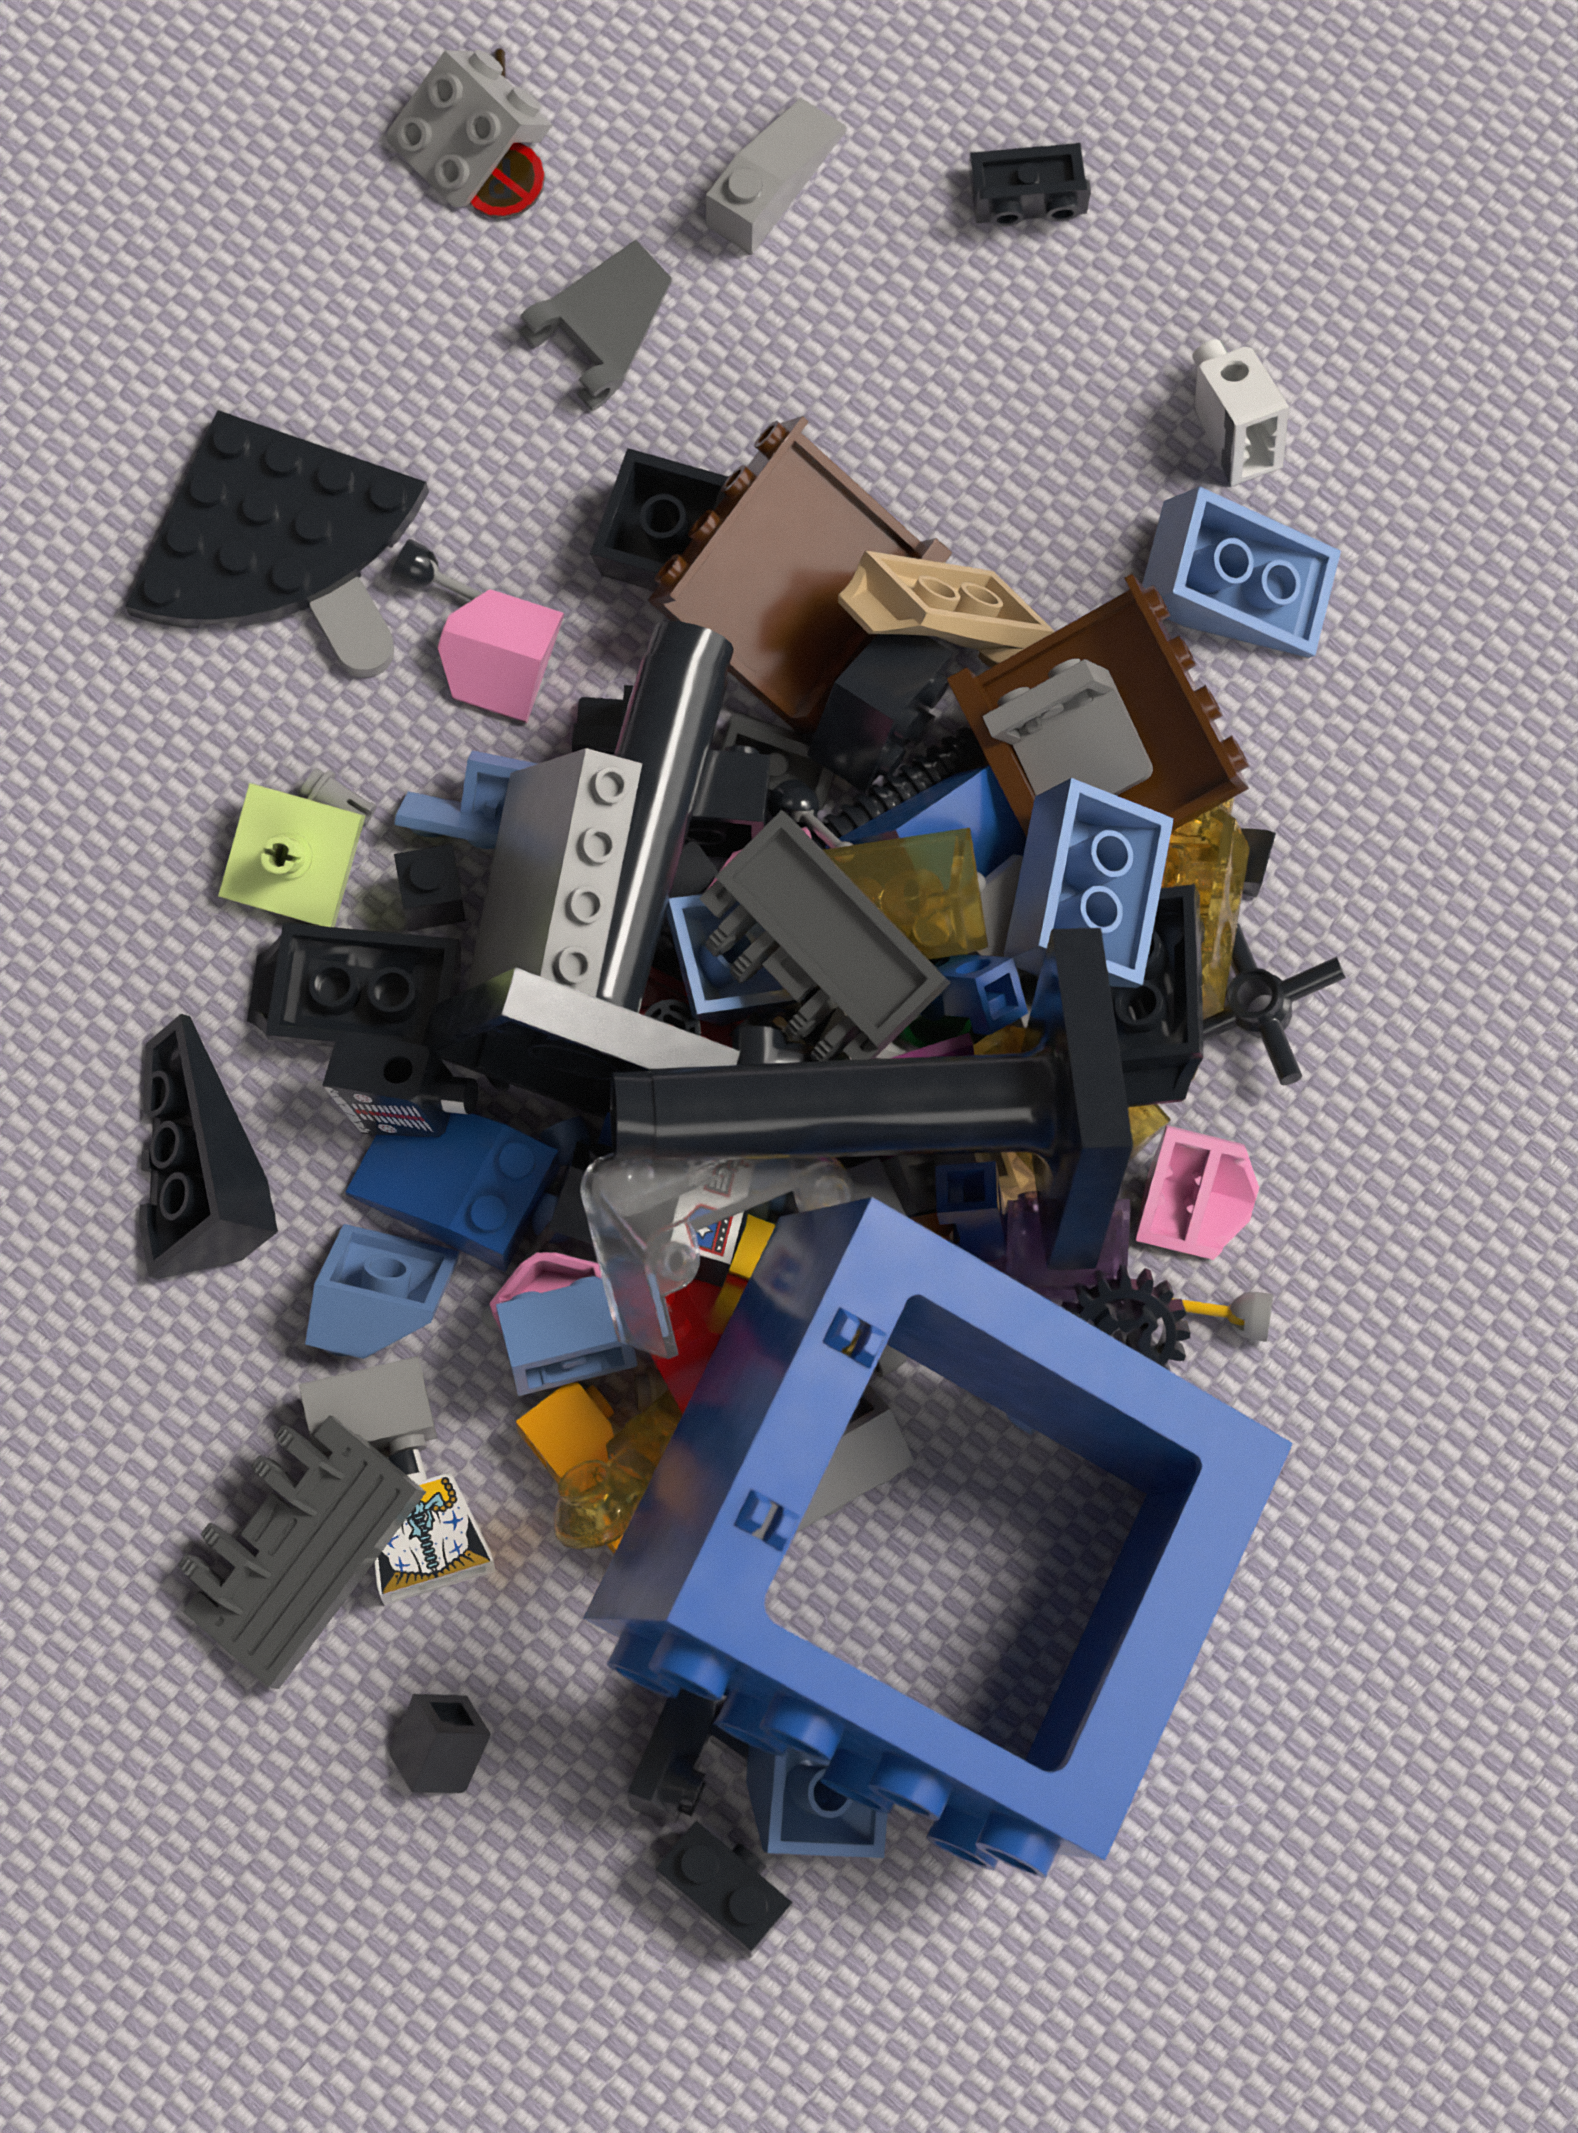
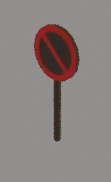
M498 48L494 52V59L502 66L503 71L501 75L506 79L505 51L502 48ZM514 142L470 204L476 211L491 218L506 219L524 213L535 205L544 189L546 176L541 159L531 148L519 142Z

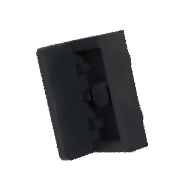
M1081 143L970 152L968 163L976 224L991 222L994 226L1007 227L1018 224L1023 219L1045 217L1050 221L1063 222L1074 219L1079 214H1087L1091 186L1090 180L1085 179Z

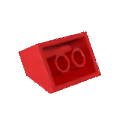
M631 1257L621 1268L609 1274L610 1276L616 1274L622 1300L683 1414L748 1280L728 1272L723 1288Z

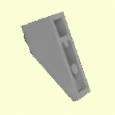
M802 98L797 100L738 152L706 194V226L752 255L846 133L847 126Z

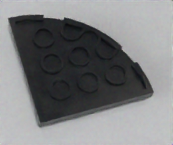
M217 410L125 605L129 616L157 624L183 628H199V624L238 622L240 627L276 620L310 607V602L333 592L355 577L360 578V571L377 558L387 546L392 548L400 540L417 516L429 493L427 482Z

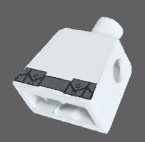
M1210 340L1200 345L1192 356L1197 366L1195 409L1231 487L1283 468L1289 406L1254 350L1244 346L1228 352L1221 340Z

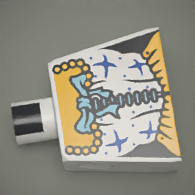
M417 1449L402 1451L387 1457L390 1462L424 1489L426 1493L375 1560L377 1587L383 1604L387 1605L496 1572L491 1552L453 1475L447 1473L427 1479L422 1459Z

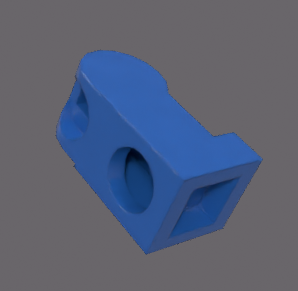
M950 954L943 957L934 966L949 980L950 984L920 1013V1015L930 1021H937L946 1016L970 1018L973 1033L991 1035L1027 1015L1028 1010L1014 958Z
M996 1161L935 1166L936 1210L939 1225L953 1224V1244L984 1263L1001 1258L1006 1252L1005 1206Z

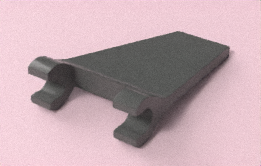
M634 240L553 298L537 302L528 307L520 315V318L526 325L519 329V334L532 348H536L549 339L558 327L564 331L595 365L579 378V382L584 388L577 392V396L591 411H594L606 403L623 385L671 286L672 277L637 240Z

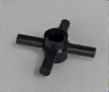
M1227 924L1218 931V935L1235 973V977L1228 987V1005L1203 1016V1042L1238 1027L1242 1031L1262 1039L1280 1084H1293L1302 1078V1073L1284 1032L1292 1018V1002L1345 979L1346 975L1336 956L1282 980L1276 975L1257 967L1240 924ZM1263 995L1272 996L1270 1003L1264 1009L1257 1012L1248 1011L1254 999Z

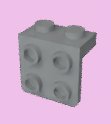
M445 50L387 132L388 143L454 207H465L471 202L514 142H541L553 126L539 112L541 105L538 100L526 90L520 87H513L501 75L503 68L500 63L482 50Z
M1071 659L1055 666L1048 672V680L1032 689L1022 687L1005 694L997 701L999 707L983 716L993 738L1013 745L1036 796L1070 778L1117 796L1147 780L1153 772L1149 756L1109 670L1085 659L1082 661L1080 659Z

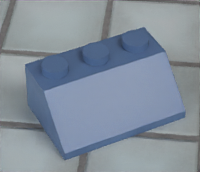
M1073 778L1035 796L1003 957H1013L1016 968L1040 976L1051 929L1101 928L1110 986L1130 988L1142 986L1174 818Z

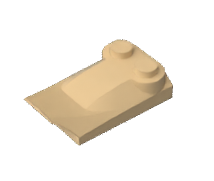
M865 551L852 580L838 594V603L868 634L937 636L962 647L977 649L980 651L978 658L991 668L1055 632L991 570Z

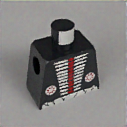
M338 1031L322 1084L362 1134L440 1137L446 1132L451 1113L470 1115L474 1112L478 1101V1084L476 1080L453 1076L433 1049L427 1046L345 1031Z

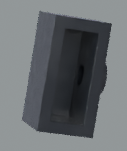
M697 1820L655 1868L656 1877L750 1958L754 1956L792 1909L793 1902L760 1875L765 1870L766 1865L740 1843H737L731 1850Z

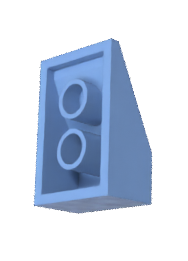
M1199 486L1163 502L1142 586L1145 589L1152 585L1156 587L1171 615L1166 619L1187 628L1310 658L1316 655L1341 550Z

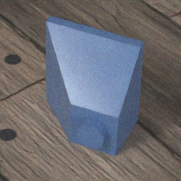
M343 1224L314 1283L305 1345L324 1349L336 1356H354L365 1359L431 1323L457 1265L460 1251Z
M749 1745L746 1784L762 1849L765 1853L884 1858L888 1814L854 1802L823 1784L821 1779L830 1761L814 1758L789 1746L784 1756H777Z

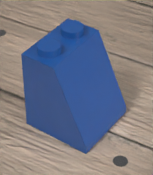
M987 765L955 773L838 838L841 842H850L855 846L857 857L853 863L849 865L837 863L833 856V850L828 845L825 847L832 861L884 914L894 913L908 919L960 886L963 877L967 873L978 872L986 878L1011 855L1015 854L1023 857L1027 838L991 766ZM954 904L914 928L913 942L943 937L937 919Z

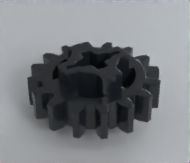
M1119 1265L1116 1279L1108 1280L1105 1273L1099 1269L1095 1271L1097 1285L1090 1289L1080 1282L1074 1285L1076 1296L1079 1300L1078 1303L1063 1301L1061 1304V1308L1085 1322H1088L1090 1319L1097 1329L1171 1371L1168 1364L1169 1359L1184 1361L1186 1358L1183 1344L1179 1342L1189 1339L1191 1336L1187 1321L1181 1320L1187 1315L1182 1299H1172L1174 1292L1171 1283L1167 1280L1153 1287L1154 1280L1149 1269L1144 1268L1137 1279H1131L1126 1265ZM1161 1317L1163 1320L1162 1333L1158 1343H1155L1151 1334L1159 1327L1157 1320Z

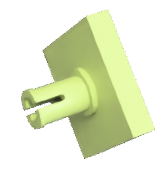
M249 783L218 897L319 926L335 927L366 815Z

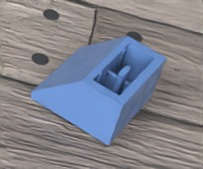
M616 1274L603 1278L584 1277L574 1281L567 1287L543 1293L535 1291L524 1292L516 1295L510 1301L496 1304L509 1365L518 1396L637 1367L633 1338Z

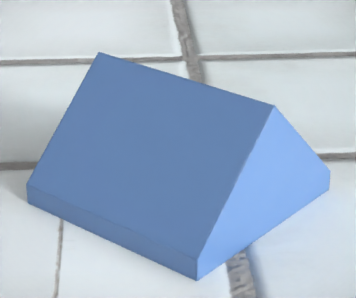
M703 894L669 899L666 913L693 1018L724 1026L746 1019L754 1011L759 1015L797 1003L764 967L743 983H739L729 972L736 959L765 931L758 922L730 950L718 957H714L705 948V941L740 905L738 901L720 918H717L699 899Z

